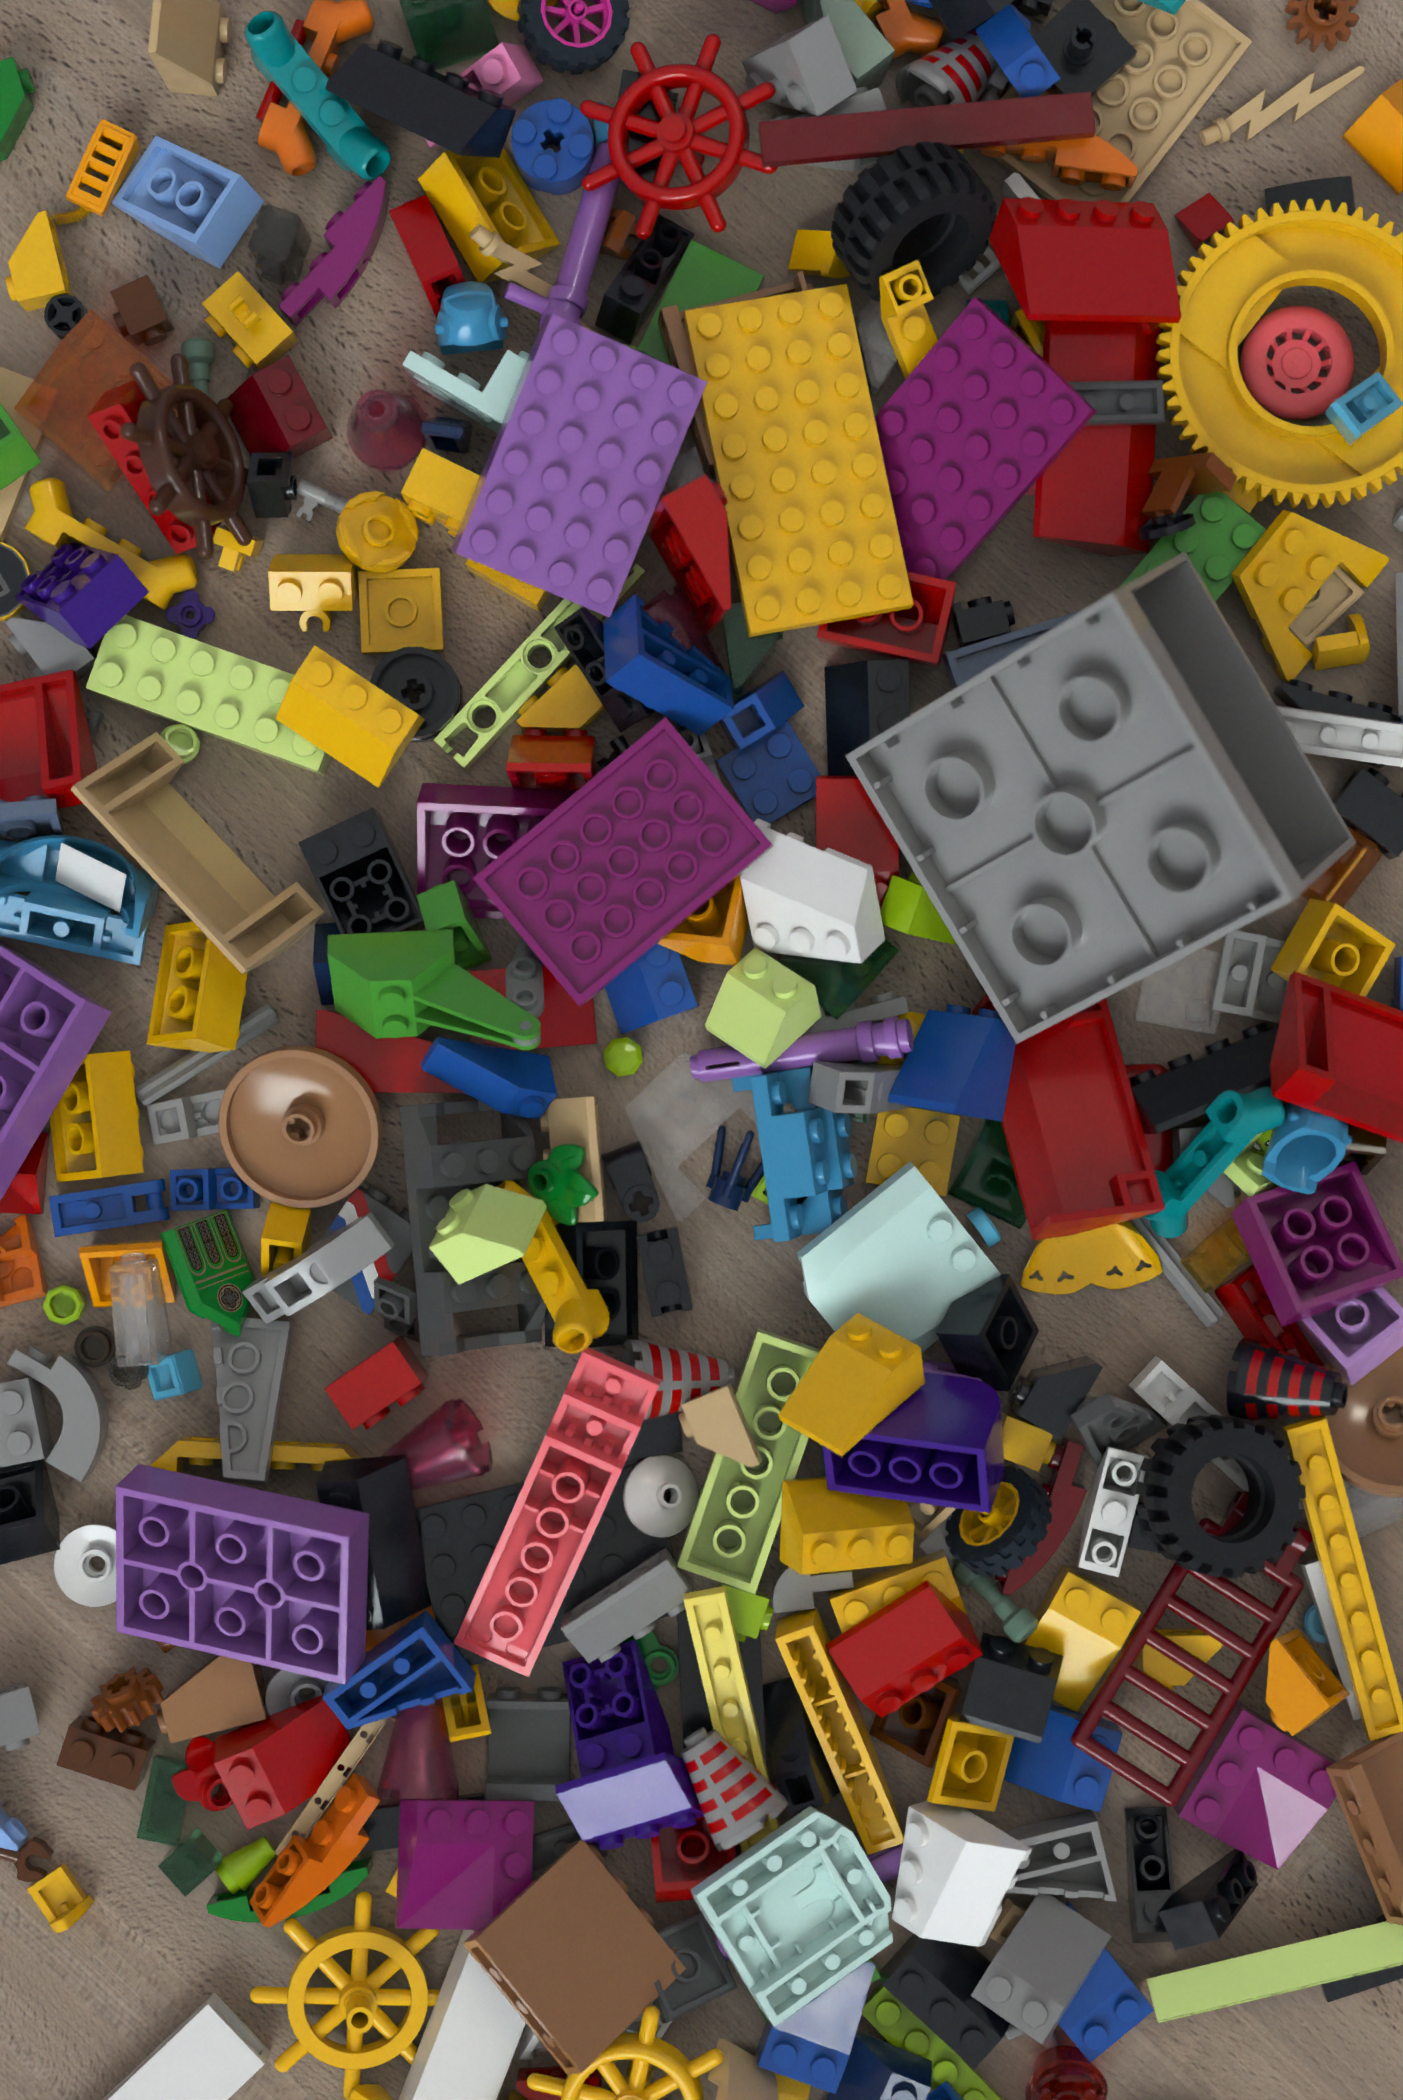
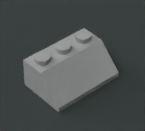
M666 1547L563 1614L561 1630L588 1663L597 1658L602 1663L616 1655L622 1649L619 1644L633 1635L635 1640L651 1632L656 1627L654 1621L662 1615L668 1613L670 1617H673L685 1609L684 1593L693 1592V1588L681 1569L677 1567L676 1561Z

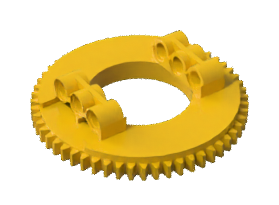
M1313 199L1306 201L1302 211H1300L1296 200H1291L1287 205L1286 213H1284L1279 203H1274L1270 209V217L1261 207L1254 214V222L1247 214H1244L1238 221L1239 228L1231 222L1224 228L1225 237L1215 232L1210 239L1212 247L1203 243L1197 251L1200 258L1192 256L1186 264L1190 271L1182 270L1177 277V280L1181 283V285H1177L1181 319L1179 323H1159V327L1167 332L1159 334L1156 339V344L1166 348L1158 351L1155 356L1156 361L1165 363V366L1158 369L1156 375L1158 378L1167 379V382L1162 385V389L1165 395H1170L1171 397L1164 405L1165 410H1175L1177 414L1171 420V425H1182L1184 428L1179 439L1181 441L1186 439L1192 440L1193 445L1189 450L1190 454L1199 451L1201 453L1213 452L1237 476L1235 483L1243 484L1242 494L1245 496L1251 489L1257 490L1258 501L1262 502L1267 495H1272L1275 506H1279L1284 498H1287L1291 508L1295 509L1301 500H1305L1307 508L1313 509L1317 505L1318 499H1321L1324 507L1330 508L1334 504L1335 497L1338 498L1341 505H1346L1351 500L1352 492L1356 499L1360 501L1367 496V488L1373 494H1376L1383 489L1382 481L1391 486L1397 481L1396 472L1403 476V405L1371 428L1352 445H1349L1333 424L1301 426L1283 421L1266 411L1248 391L1240 373L1237 354L1240 343L1283 289L1295 286L1326 288L1343 295L1365 314L1375 331L1380 350V366L1373 374L1379 371L1403 402V232L1395 237L1392 236L1394 225L1392 221L1379 228V214L1374 213L1368 221H1364L1362 207H1358L1354 214L1350 216L1347 212V203L1342 202L1337 211L1332 212L1330 200H1325L1319 211H1316Z

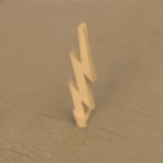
M1358 66L1310 93L1315 74L1314 71L1264 109H1262L1265 90H1262L1227 118H1217L1212 121V126L1200 130L1201 142L1204 146L1217 141L1220 144L1230 140V135L1248 122L1245 142H1247L1296 105L1292 122H1295L1363 74L1365 69L1363 66Z
M481 224L474 227L469 237L480 245L479 251L486 257L491 255L510 266L495 272V275L547 297L552 285L526 271L541 265V262L501 241L502 237L497 232L493 231L490 233ZM581 321L582 327L596 332Z

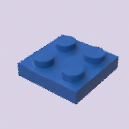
M787 720L741 750L734 749L716 760V763L753 822L759 818L772 824L816 797V776L821 775Z

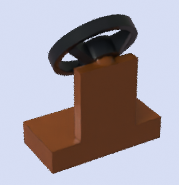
M1213 452L1155 459L1148 474L1157 482L1142 510L1146 517L1151 518L1144 526L1137 529L1139 539L1148 540L1164 537L1192 527L1196 524L1194 514L1176 512L1183 497L1231 491L1237 476Z

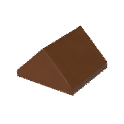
M948 1676L935 1684L932 1689L919 1694L903 1704L897 1711L889 1713L883 1718L876 1714L869 1734L925 1767L932 1768L943 1740L947 1720L952 1716L961 1693L958 1680Z

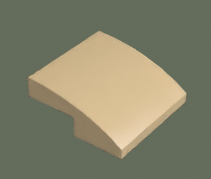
M719 2038L716 2048L723 2052L724 2059L721 2064L710 2070L708 2076L709 2081L719 2086L716 2100H778L775 2072L758 2067L757 2057L728 2040Z

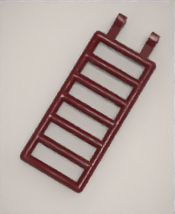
M1237 1491L1220 1524L1215 1523L1209 1518H1203L1199 1521V1525L1205 1532L1211 1535H1222L1228 1532L1243 1517L1248 1504L1249 1492L1243 1491L1241 1493ZM1293 1527L1292 1530L1297 1532L1298 1535L1292 1545L1283 1544L1282 1550L1284 1555L1275 1563L1264 1561L1266 1567L1261 1572L1285 1587L1273 1608L1225 1577L1220 1576L1217 1578L1190 1571L1178 1566L1175 1561L1071 1736L1072 1744L1168 1807L1175 1806L1304 1588L1303 1580L1292 1573V1570L1300 1556L1312 1542L1311 1533L1302 1527H1298V1529ZM1188 1573L1264 1622L1252 1643L1176 1595L1177 1590ZM1167 1608L1243 1657L1231 1679L1154 1630ZM1145 1644L1222 1693L1210 1715L1133 1665ZM1124 1679L1201 1729L1189 1750L1112 1701ZM1103 1715L1180 1765L1168 1786L1090 1737Z

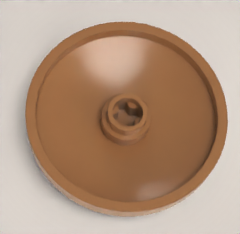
M283 1046L258 1055L233 1077L224 1092L219 1110L220 1140L224 1153L234 1171L256 1193L275 1203L289 1207L316 1208L345 1198L372 1171L382 1146L383 1122L381 1111L368 1083L346 1061L330 1052L315 1047Z
M1402 1346L1352 1386L1341 1375L1342 1383H1347L1348 1385L1346 1405L1344 1408H1338L1335 1415L1324 1416L1327 1419L1342 1478L1363 1491L1395 1498L1403 1497ZM1329 1361L1324 1366L1326 1369L1339 1373Z

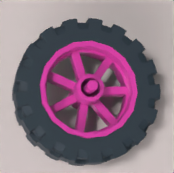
M520 0L518 3L517 13L520 15V19L517 22L520 33H524L525 40L523 42L529 51L533 50L537 54L536 59L541 64L545 65L547 62L553 66L552 70L560 73L567 70L571 71V74L577 75L582 74L585 70H590L591 72L598 69L620 47L624 41L625 32L629 27L630 18L627 17V11L629 10L628 0H593L596 5L587 7L583 0H559L563 8L545 5L547 0ZM600 13L602 20L601 28H598L585 17ZM546 15L559 17V25L553 30L547 22ZM579 26L595 38L590 42L581 43ZM563 30L571 32L572 42L565 41L558 34Z

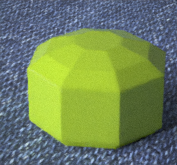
M629 1037L612 1039L603 1052L606 1068L618 1077L635 1074L643 1063L641 1046Z
M62 1284L48 1291L43 1308L50 1321L67 1325L82 1318L87 1302L80 1288Z

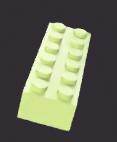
M127 615L120 619L104 635L85 687L94 694L169 721L186 725L197 731L321 775H325L331 759L329 754L275 719L289 684L294 677L293 674Z
M760 1328L756 1329L735 1390V1395L762 1462L751 1468L714 1452L677 1559L678 1568L753 1594L756 1593L781 1520L783 1480L795 1479L809 1439L808 1436L780 1421L778 1414L821 1349Z

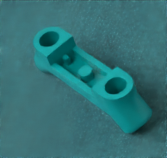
M263 11L254 16L246 25L244 35L251 47L252 60L269 83L273 81L326 144L325 150L342 169L352 173L355 172L367 181L374 180L380 176L391 162L389 146L373 134L344 98L325 90L329 79L292 36L279 13L276 11Z
M1264 1086L1246 1094L1232 1090L1221 1093L1205 1110L1211 1120L1166 1172L1154 1170L1165 1209L1161 1212L1142 1217L1149 1219L1151 1227L1157 1235L1164 1238H1175L1186 1232L1189 1224V1209L1257 1134L1283 1124L1285 1119L1284 1106L1280 1099L1272 1097L1271 1088Z

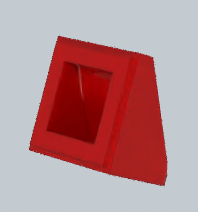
M1210 193L1175 214L1176 220L1196 250L1203 243L1207 244L1210 242L1215 232L1223 234L1226 225L1230 222H1235L1225 208Z

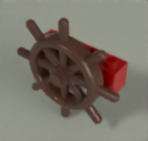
M181 353L174 354L170 359L173 385L162 389L158 387L146 366L141 362H135L130 366V374L134 380L104 392L87 415L91 424L176 554L197 547L198 555L201 558H211L214 554L212 537L215 534L216 528L223 521L239 545H249L253 539L252 534L237 512L244 498L249 469L244 466L238 440L227 420L233 411V403L231 400L224 398L216 404L203 391L191 386L187 359ZM172 408L177 409L178 417Z

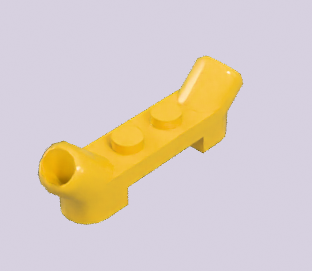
M57 478L42 479L34 482L29 488L34 512L24 526V529L46 543L59 549L60 546L69 543L72 538L82 545L119 555L149 591L142 599L164 611L174 593L196 587L199 579L194 561L190 555L180 553L148 562L140 557L143 552L142 549L121 538L119 544L105 537L108 530L86 517L83 524L75 520L63 481Z
M513 1180L503 1181L497 1185L498 1188L536 1198ZM546 1208L528 1249L521 1258L555 1322L552 1342L562 1352L576 1354L587 1349L593 1339L601 1337L606 1332L609 1325V1312L598 1289L586 1288L555 1228L558 1222L552 1218Z

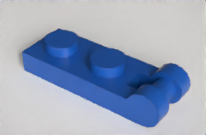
M164 1179L50 1196L49 1203L55 1237L170 1219L169 1208L164 1207L162 1191H166ZM146 1194L148 1210L137 1212L135 1196Z

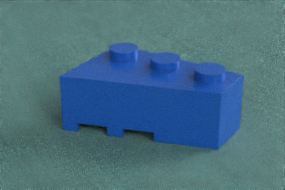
M634 594L612 613L610 618L608 617L603 621L606 682L614 689L622 691L642 702L646 707L654 709L672 719L679 726L686 727L701 736L734 709L731 678L694 645L689 649L685 648L670 634L673 632L674 627L665 619L658 624L642 609L645 602L637 594Z
M425 1610L366 1652L364 1662L346 1685L327 1681L322 1698L346 1729L349 1730L397 1715L398 1711L420 1704L426 1706L446 1696L456 1693L462 1695L473 1691L476 1673L429 1612Z

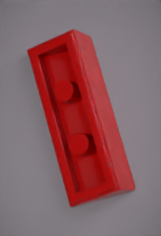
M1254 1264L1215 1289L1216 1296L1244 1338L1257 1340L1321 1367L1324 1365L1295 1322L1283 1327L1281 1326Z

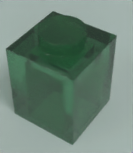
M196 1827L165 1855L158 1867L186 1897L217 1869L221 1862L220 1858L224 1856Z

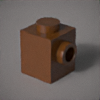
M148 275L110 291L119 312L113 314V317L122 336L130 335L138 346L143 343L146 346L157 344L167 337V332L175 329L155 284Z

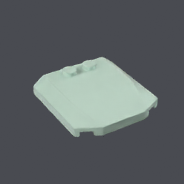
M910 1161L797 1252L803 1272L805 1295L834 1331H837L855 1314L860 1313L920 1346L921 1353L939 1339L936 1332L952 1302L1001 1275L932 1186Z
M812 1806L800 1812L690 1890L695 1902L749 1992L774 2027L893 1942V1933L889 1930L888 1912L892 1911L891 1897L854 1833L847 1826Z

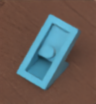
M1378 371L1334 401L1328 407L1325 414L1346 442L1352 445L1371 428L1400 408L1403 402Z

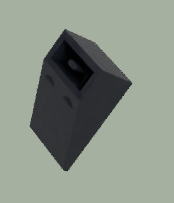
M368 809L298 842L341 934L401 932L423 921L418 900L396 848L376 809Z

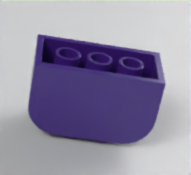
M924 1372L925 1384L842 1457L823 1446L828 1490L990 1513L1005 1471L1000 1398L990 1385L980 1380Z

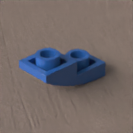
M233 1168L170 1170L171 1211L260 1208L259 1194L242 1181Z

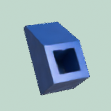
M782 671L734 700V709L718 722L733 748L741 750L779 727L802 709L804 704L786 673Z

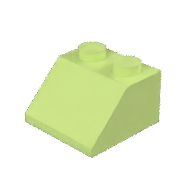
M755 947L727 972L705 1023L706 1030L766 1069L822 1017L816 987Z
M488 1184L472 1191L463 1189L449 1201L450 1207L445 1217L438 1223L436 1227L437 1233L429 1248L458 1284H462L523 1257L547 1206L543 1200Z

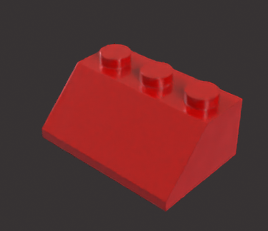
M907 572L914 604L912 608L820 624L816 637L820 642L895 659H909V662L940 668L950 626L957 582Z
M928 1580L826 1644L827 1651L860 1701L881 1718L897 1711L903 1704L919 1694L932 1689L935 1684L954 1672L965 1668L970 1662L983 1655L969 1617Z

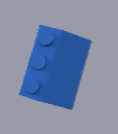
M659 944L653 946L605 986L621 1035L698 1007L679 953Z

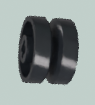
M403 647L388 654L374 669L370 683L425 719L410 741L411 743L433 741L463 708V688L456 672L441 655L423 647ZM418 689L424 691V693L419 695L420 702L413 703L410 699L412 692Z

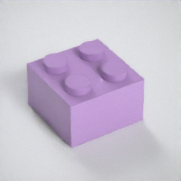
M1383 1286L1324 1312L1297 1321L1301 1331L1351 1386L1403 1346V1308Z

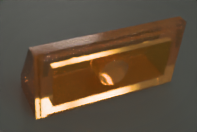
M1348 827L1356 843L1300 895L1308 901L1310 898L1336 903L1343 908L1381 858L1382 853L1376 843Z

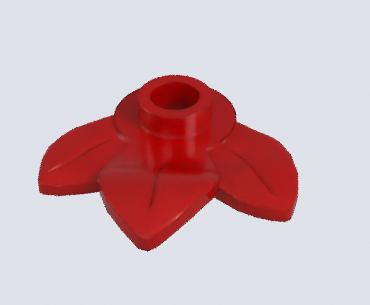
M204 1736L195 1737L190 1741L186 1749L185 1762L187 1769H183L172 1776L173 1787L185 1801H198L209 1811L227 1809L233 1804V1801L214 1765L215 1743ZM219 1783V1790L214 1795H211L213 1788Z

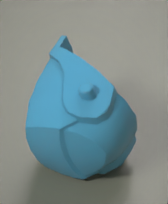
M462 282L447 287L442 296L440 311L438 312L437 323L435 324L437 346L441 347L442 355L503 349V339L508 338V318L504 317L501 306L497 303L490 286L481 282Z
M1288 1103L1284 1108L1285 1119L1283 1124L1272 1131L1269 1146L1263 1158L1262 1175L1282 1188L1310 1195L1315 1193L1317 1183L1339 1165L1345 1156L1347 1145L1352 1143L1353 1138L1351 1135H1348V1123Z

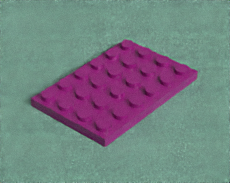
M977 297L972 299L875 416L907 572L948 581L954 577L1097 412L1089 402L983 300Z
M665 717L473 879L578 1006L582 1007L771 849L773 845Z

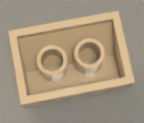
M586 1096L554 1099L540 1119L542 1133H549L550 1149H543V1160H547L551 1151L562 1144H576L586 1149L585 1158L578 1171L593 1184L599 1193L588 1204L576 1207L577 1222L605 1221L607 1209L603 1160L601 1157L598 1097Z

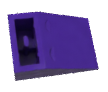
M72 542L71 544L66 543L55 550L50 557L52 562L41 572L36 571L29 575L22 582V590L15 598L72 642L90 649L149 591L119 555Z
M636 1640L620 1644L622 1649L602 1663L598 1658L588 1663L583 1656L562 1662L567 1696L570 1698L569 1708L581 1778L663 1752L674 1755L670 1728Z

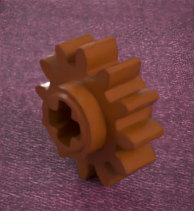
M1359 0L1288 1L1284 11L1294 16L1288 20L1285 28L1287 30L1298 28L1299 33L1295 43L1300 44L1305 38L1311 40V52L1316 51L1320 42H1324L1329 52L1333 51L1337 38L1342 42H1346L1351 35L1349 27H1354L1357 24L1359 16L1350 11L1355 8ZM1317 9L1324 10V17L1327 19L1320 18Z
M133 1667L126 1673L115 1674L106 1684L99 1686L102 1695L91 1698L94 1707L90 1712L97 1724L103 1726L106 1732H110L116 1726L120 1733L124 1732L127 1727L139 1726L149 1715L156 1713L152 1705L161 1703L164 1700L161 1695L164 1687L157 1675L152 1674L148 1667L142 1669L138 1674Z

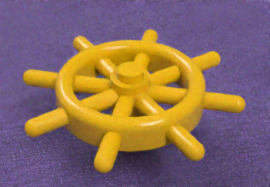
M361 1891L356 1896L354 1925L334 1929L317 1939L297 1919H287L284 1922L283 1929L303 1951L293 1967L288 1987L256 1986L250 1991V1999L254 2003L287 2004L290 2025L297 2040L275 2060L276 2070L282 2073L287 2072L309 2052L312 2056L328 2065L344 2069L343 2097L345 2100L349 2098L353 2087L360 2085L361 2069L381 2065L399 2054L412 2065L418 2050L412 2041L423 2025L427 2006L435 2005L441 1990L427 1989L424 1969L416 1955L439 1934L440 1929H419L405 1942L388 1930L371 1926L372 1896L367 1891ZM352 1949L351 1974H348L333 1959L332 1956L334 1954ZM369 1949L389 1956L372 1973L367 1975ZM319 1968L337 1988L307 1987V1984L312 1974ZM401 1968L410 1984V1989L380 1988ZM304 2004L335 2006L312 2025ZM378 2005L408 2006V2009L401 2022L396 2026ZM346 2019V2044L328 2039L326 2036ZM372 2025L383 2035V2038L375 2042L363 2044V2033L367 2032Z
M648 2006L643 2012L639 2033H622L583 2073L567 2075L566 2080L532 2073L527 2078V2085L535 2091L561 2096V2100H658L677 2088L680 2089L684 2100H704L703 2087L699 2076L721 2064L724 2055L720 2049L713 2048L689 2061L676 2047L655 2037L660 2011L655 2006ZM632 2059L628 2064L625 2077H623L613 2061ZM652 2065L667 2073V2075L655 2082H650L653 2076ZM598 2069L612 2090L583 2083L593 2071Z

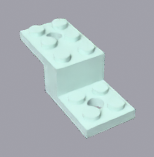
M410 350L402 365L410 383L498 434L530 354L520 351L517 355L507 350L483 392L479 390L481 385L477 381L461 372L457 377L443 369L445 363L428 352L424 351L422 356Z

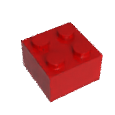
M399 1336L334 1380L324 1389L352 1430L361 1424L367 1430L391 1412L388 1405L397 1401L401 1407L419 1395L425 1389L422 1382L429 1374L403 1336Z

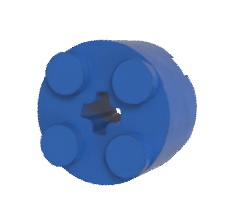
M563 98L541 101L527 108L512 127L511 144L515 164L523 181L529 187L537 191L552 193V195H565L582 186V179L588 175L594 159L595 144L591 125L586 116L577 107ZM554 143L556 146L560 145L561 150L555 153L553 149H547V146Z

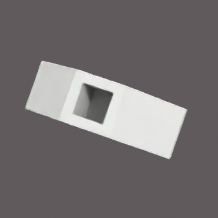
M1107 1446L1093 1478L1083 1517L1078 1558L1079 1568L1119 1577L1139 1495L1136 1494L1137 1482H1143L1145 1471L1140 1470L1143 1459L1149 1458L1148 1456Z

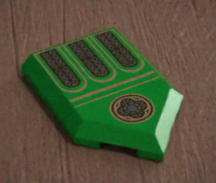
M229 1209L161 1233L160 1237L189 1312L202 1319L207 1318L223 1327L224 1331L236 1337L240 1336L251 1305L242 1291L256 1279Z

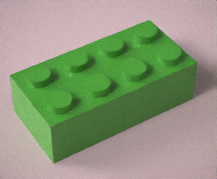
M1223 492L1199 494L1182 513L1194 514L1196 524L1183 531L1162 537L1119 588L1185 551L1216 602L1234 581L1231 573L1264 534L1266 529Z

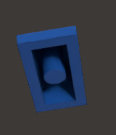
M1010 4L975 28V31L1021 98L1039 96L1061 79Z

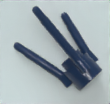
M721 1125L718 1128L711 1174L706 1184L707 1187L711 1188L708 1200L738 1211L741 1201H749L753 1189L764 1175L763 1162L761 1161L746 1185H744L746 1178L739 1174L754 1137V1132L749 1130L740 1146L731 1171L723 1170L720 1176L726 1127Z

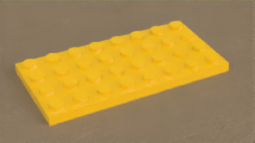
M847 284L684 311L683 317L695 376L707 382L700 400L717 483L722 488L728 502L724 506L727 511L728 537L749 637L912 608L914 604Z

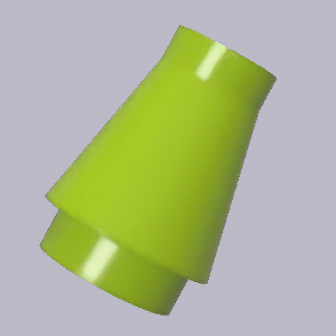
M263 1835L257 1841L220 1858L222 1863L215 1867V1871L224 1885L234 1895L241 1889L245 1892L266 1866L278 1855L274 1853L275 1848L266 1836Z

